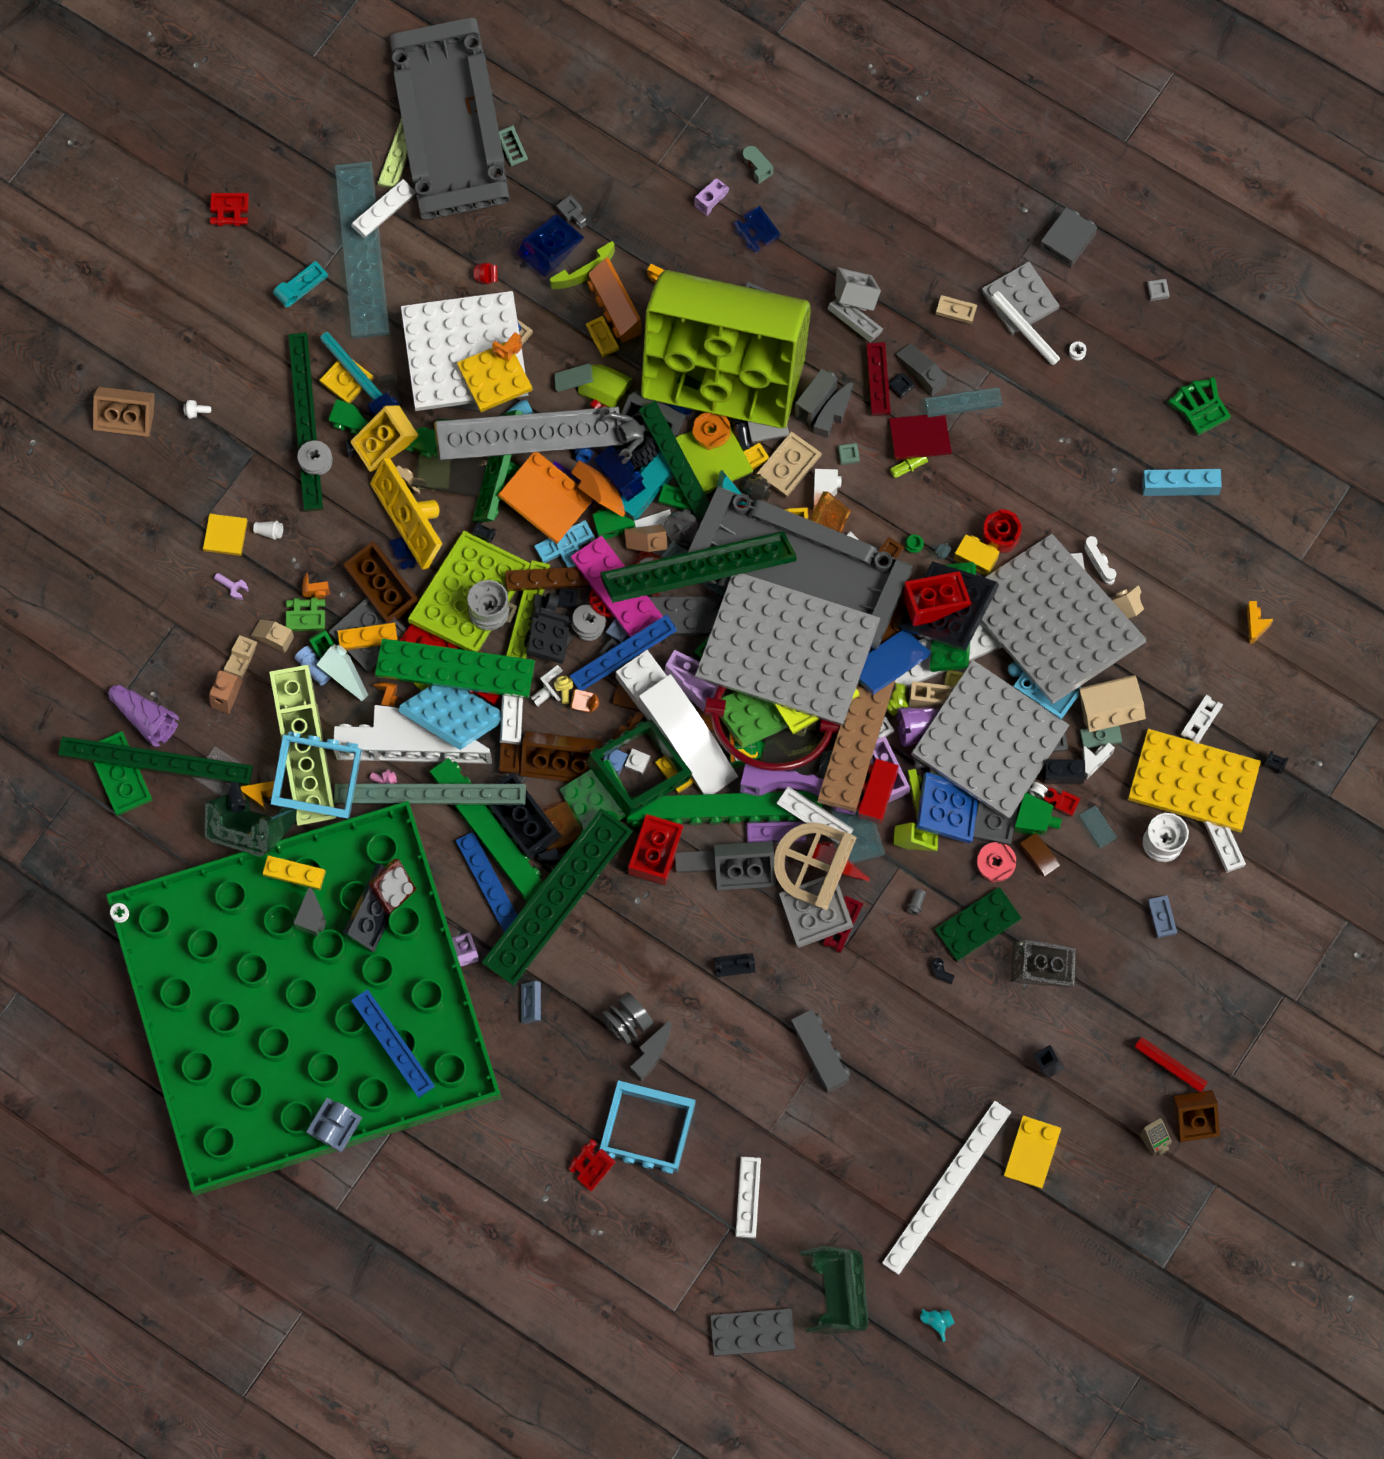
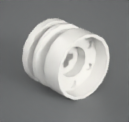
M1163 813L1157 815L1151 820L1143 836L1145 852L1150 858L1158 862L1174 860L1180 855L1188 840V827L1183 819L1175 814Z

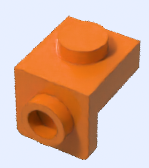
M514 332L504 346L494 341L492 343L494 354L500 359L504 358L509 361L522 348L521 335Z

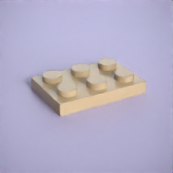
M790 432L789 436L786 437L758 471L757 477L787 498L821 457V452L793 432Z

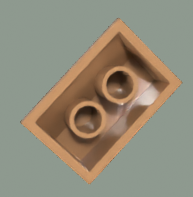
M98 387L93 401V430L149 437L154 414L155 393Z

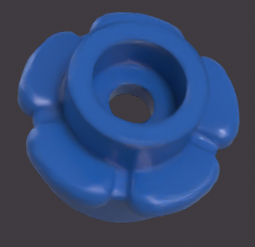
M589 448L576 449L574 454H576L577 461L580 460L587 463L591 460L593 451Z

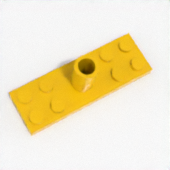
M383 458L370 485L420 567L428 569L442 545L440 538L428 521V519L438 517V503L435 500L417 502L391 459Z

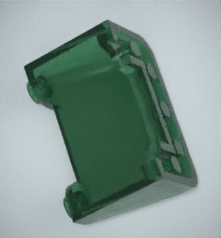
M228 794L205 803L204 832L206 838L211 842L257 856L268 854L296 822L297 809L284 807L274 817L250 811V803L246 795H244L247 800L246 809L241 812H232L231 808L228 807Z

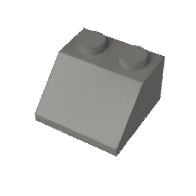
M838 267L836 271L835 296L839 303L846 307L850 305L856 306L863 311L867 309L874 311L881 289L873 276Z

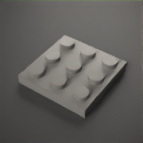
M1030 262L985 286L981 291L1011 335L1016 334L1020 330L991 300V296L995 292L999 291L1029 325L1056 311L1060 306Z
M826 876L802 884L799 889L818 896ZM837 884L827 910L797 899L786 891L779 893L798 948L854 927L839 884Z

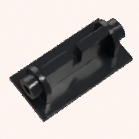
M753 953L714 958L717 977L756 973Z

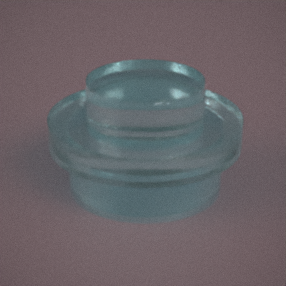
M941 543L935 551L937 559L944 560L952 549L948 546L949 543Z

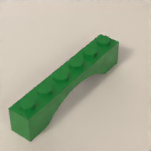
M336 399L329 421L335 429L344 431L345 428L351 430L350 433L357 435L369 422L364 419L360 411L353 404ZM425 427L416 429L415 431L419 436L404 451L410 453L417 451L425 458L430 459L431 456L437 458L435 430Z

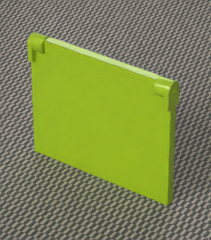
M709 427L708 433H714L716 428L712 429ZM731 428V436L727 442L712 450H707L699 445L694 439L693 431L675 437L705 494L717 489L719 472L721 470L724 471L731 481L753 472Z

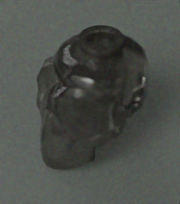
M748 474L741 481L740 491L746 494L749 499L753 501H768L772 493L770 483L761 474H756L755 476Z

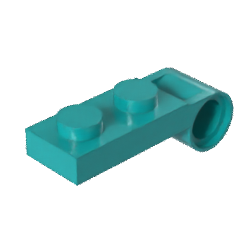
M315 261L287 284L286 282L279 284L274 289L273 294L285 307H289L328 277V273Z

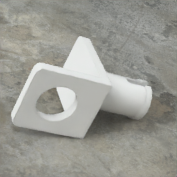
M559 665L540 678L544 683V687L531 696L537 706H540L550 696H554L558 701L561 700L548 683L563 671Z

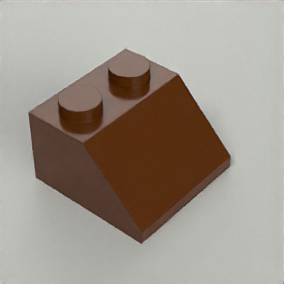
M1213 1090L1173 1096L1180 1142L1220 1136L1218 1102Z

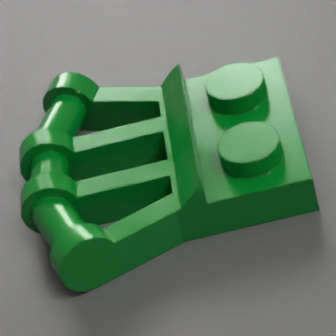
M1210 377L1208 380H1193L1190 385L1180 387L1176 395L1167 401L1171 408L1176 409L1186 417L1187 422L1190 423L1197 436L1231 419V415L1218 396L1215 377ZM1202 388H1211L1213 397L1211 401L1208 399L1207 395L1205 394ZM1192 391L1197 392L1204 403L1203 405L1198 407L1190 394ZM1183 397L1192 408L1191 411L1179 403Z

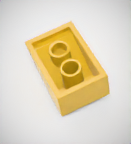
M385 406L350 442L368 470L372 472L380 466L383 458L391 459L407 448L419 435L400 406Z
M1023 1116L1004 1177L1042 1189L1061 1128Z

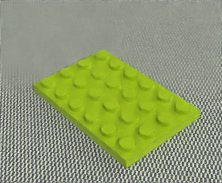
M463 531L411 613L408 622L464 650L479 652L492 630L479 629L470 620L467 599L469 590L476 583L484 580L496 581L503 585L506 590L505 571L529 570L531 563ZM507 591L508 603L516 591Z

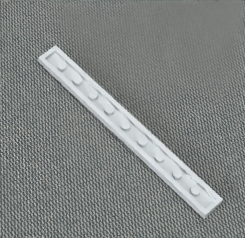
M994 1101L882 1262L883 1266L899 1276L1011 1114L1010 1110Z

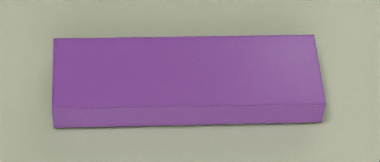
M805 822L747 823V843L765 841L779 843L790 830L805 824ZM806 835L801 836L794 842H806Z

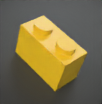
M965 535L955 552L954 560L959 563L974 562L976 564V571L988 576L999 558V551L992 545L980 542V539L975 536Z

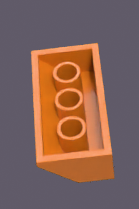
M607 257L588 274L589 281L587 284L590 291L595 292L598 306L603 307L605 311L603 314L607 323L611 322L613 326L611 329L615 338L619 337L621 343L642 334L641 318Z

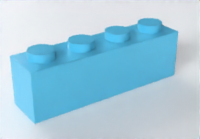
M1221 469L1144 470L1142 477L1143 496L1219 495L1222 487Z

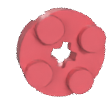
M998 842L985 845L977 857L978 871L990 882H1001L1008 879L1016 867L1014 851L1008 845L998 844ZM993 858L1001 859L1000 866L992 865Z

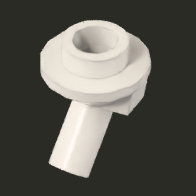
M187 400V403L184 404V414L189 419L197 418V413H211L210 406L197 405L196 401Z

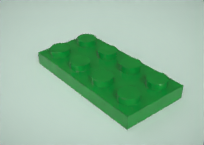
M123 731L98 741L129 746ZM94 762L117 816L153 801L139 769Z

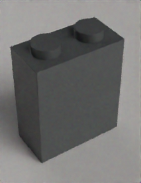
M1066 207L1042 239L1040 249L1071 268L1096 235L1097 226L1091 220L1082 218L1077 211Z
M821 369L796 402L795 417L809 427L816 421L828 401L837 393V378L834 373Z

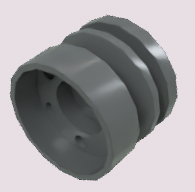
M626 992L617 999L620 1006L619 1010L610 1005L609 1010L612 1015L607 1010L601 1012V1015L613 1035L628 1045L631 1043L628 1034L634 1039L637 1038L634 1030L635 1027L644 1032L653 1025V1021L637 999L629 992Z

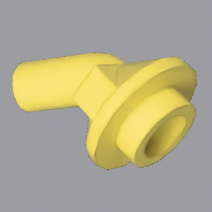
M561 676L555 681L554 687L556 691H562V704H569V689L573 688V680L567 676Z

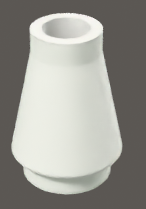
M278 521L255 522L253 531L256 534L276 540L282 537L283 524Z

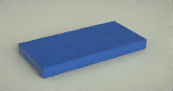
M900 631L881 644L877 650L874 649L868 653L859 683L874 695L928 658L931 651L910 633Z

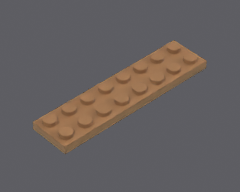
M895 680L874 695L858 682L856 689L860 696L852 700L843 726H840L820 790L818 803L856 812Z

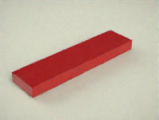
M1141 1037L1135 1045V1048L1199 1092H1202L1208 1084L1206 1080L1145 1038Z

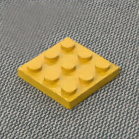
M492 347L457 362V366L480 413L533 391L516 354L509 361L504 358L500 359L494 354Z

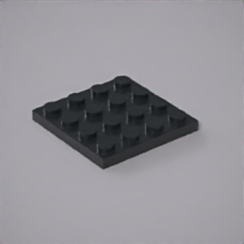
M932 561L924 578L960 571L971 605L932 623L917 626L912 625L907 610L898 627L902 631L966 651L999 584L997 581Z

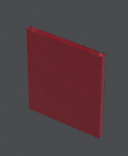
M945 413L889 418L895 460L952 454Z

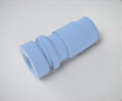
M309 646L302 648L295 655V660L301 666L309 665L311 676L320 685L326 684L331 679L330 675L317 666L320 660L317 659V655L313 653Z

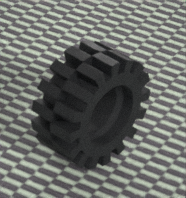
M643 432V442L631 452L632 457L629 459V463L632 466L634 465V467L638 465L641 467L643 463L645 465L648 464V461L654 460L653 457H656L658 455L657 452L660 451L655 439L649 432ZM632 442L625 444L624 449H627Z

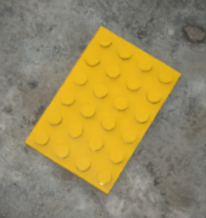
M1148 729L1128 800L1198 821H1207L1212 825L1226 827L1241 833L1261 761Z

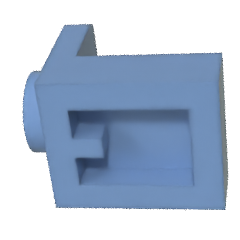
M615 750L608 754L604 761L609 759L619 776L628 758V754Z

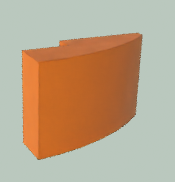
M579 460L571 472L581 480L578 488L601 505L623 517L625 514L624 505L614 484L604 474Z

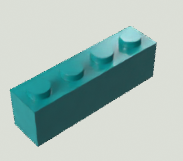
M661 451L657 452L658 455L653 457L654 460L647 466L644 465L641 468L637 479H633L628 484V490L624 494H620L624 505V516L633 521L638 520L661 492L663 485L667 484L674 476Z

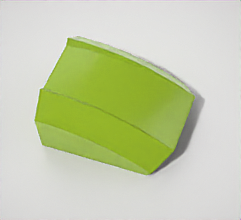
M591 365L593 382L578 386L579 395L591 402L596 399L601 405H605L608 408L616 407L625 392L631 387L632 378L604 365Z

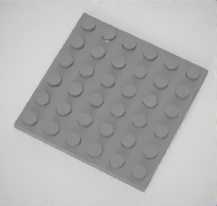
M972 660L911 755L1009 820L1023 799L1024 794L1028 791L1046 763V759L1049 758L1064 735L1069 724L1057 718L1044 707Z

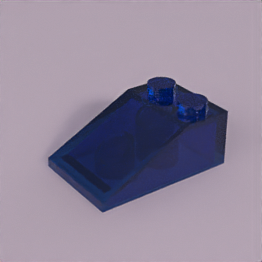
M556 214L523 239L517 254L546 277L583 241L584 236Z

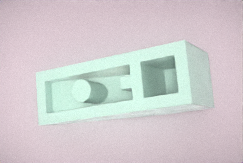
M334 644L324 654L317 666L363 701L367 698L368 693L350 656L346 654L347 651L342 646Z

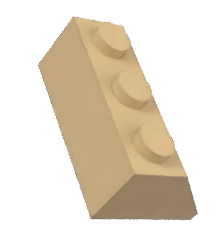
M1135 675L1079 688L1083 720L1089 732L1146 719L1144 702Z

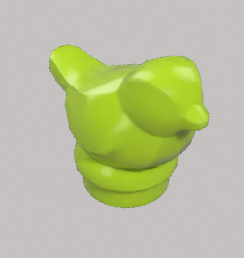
M895 683L896 688L891 694L887 711L891 716L897 714L898 708L908 707L907 687L902 683Z

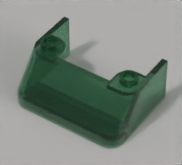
M828 1246L799 1251L800 1256L812 1257L814 1270L819 1274H824L827 1314L819 1316L818 1326L806 1328V1333L838 1334L865 1331L868 1328L869 1321L861 1253L857 1250Z

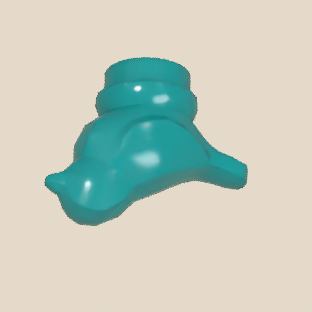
M922 1309L920 1314L921 1322L936 1330L940 1334L942 1342H945L946 1328H950L951 1325L955 1324L949 1309L941 1310L940 1312L936 1310L928 1312Z

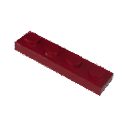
M885 342L867 343L872 416L891 415Z

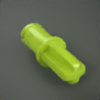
M927 457L905 459L904 462L890 469L891 474L894 478H898L909 471L913 472L915 468L928 463Z

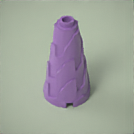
M114 685L110 688L108 692L109 699L151 745L155 747L161 746L157 742L162 741L165 743L173 735L178 726L175 719L179 720V717L173 711H169L163 706L147 700L122 685Z
M898 708L897 721H900V726H897L902 746L906 747L918 743L941 708Z

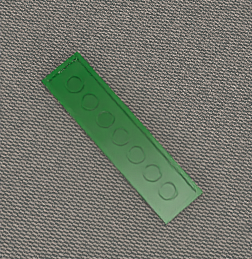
M382 638L375 676L529 699L535 660Z

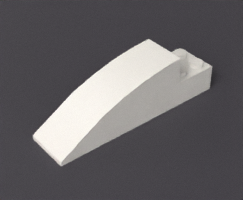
M648 650L616 671V679L642 714H644L645 718L648 721L653 720L692 772L691 778L703 795L715 794L738 778L719 744L671 674L667 676Z
M375 705L374 727L365 724L359 725V727L341 724L334 728V740H338L339 745L346 746L347 742L358 744V748L362 749L360 761L442 763L447 758H450L452 762L456 761L457 763L492 764L490 749L475 740L459 750L400 713L399 708ZM334 750L337 760L354 759L355 753Z

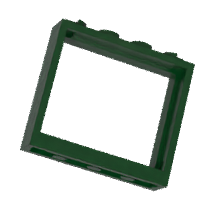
M652 719L647 722H640L631 731L626 730L618 739H611L606 742L604 747L593 749L589 753L590 756L586 762L627 818L684 785L692 775L691 770ZM647 733L677 774L631 800L602 762L601 758Z

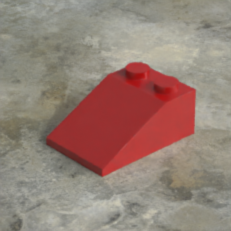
M960 571L904 582L902 596L913 626L932 623L971 605Z
M646 814L628 867V874L666 886L684 825Z

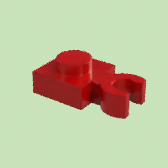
M1049 787L1048 792L1052 793L1053 797L1048 798L1045 796L1043 801L1049 804L1055 803V810L1072 817L1081 798L1064 790L1059 795L1054 788Z

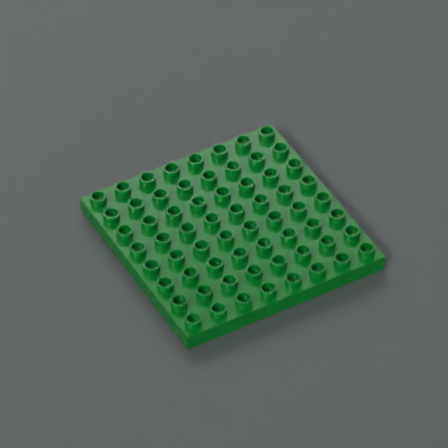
M409 801L106 894L110 909L113 905L121 903L129 911V917L125 922L118 923L114 921L189 1185L194 1196L336 1152L337 1150L306 1133L326 1098L345 1105L362 1117L345 1148L502 1099ZM268 856L326 871L321 889L311 888L326 921L323 932L320 931L318 936L296 929L294 926L296 916L310 887L263 876ZM376 864H382L389 870L401 867L408 882L412 884L413 891L407 894L392 911L389 923L375 951L369 952L344 935L343 931ZM117 909L115 915L122 917V913L124 914L125 911ZM367 989L435 1085L433 1089L420 1098L416 1096L351 1001Z

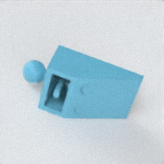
M1012 662L1008 666V673L1012 677H1020L1013 687L1059 719L1064 717L1080 695L1079 688H1082L1081 686L1052 704L1016 662ZM1024 682H1028V687L1024 686Z

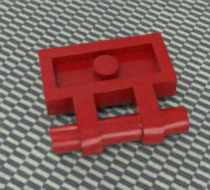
M211 193L210 211L211 213H218L217 217H210V224L218 226L234 225L235 227L248 225V217H241V213H248L249 194ZM224 213H234V217H224Z
M592 1139L582 1146L581 1152L571 1160L572 1164L568 1167L573 1173L576 1170L580 1172L577 1179L591 1192L616 1163L603 1149H600L597 1153L594 1152V1147L597 1143ZM586 1157L590 1160L587 1166L584 1164Z

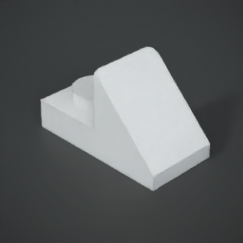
M1110 743L1105 747L1103 745L1100 746L1095 752L1096 756L1087 747H1083L1082 755L1083 760H1085L1086 780L1113 754L1115 747Z

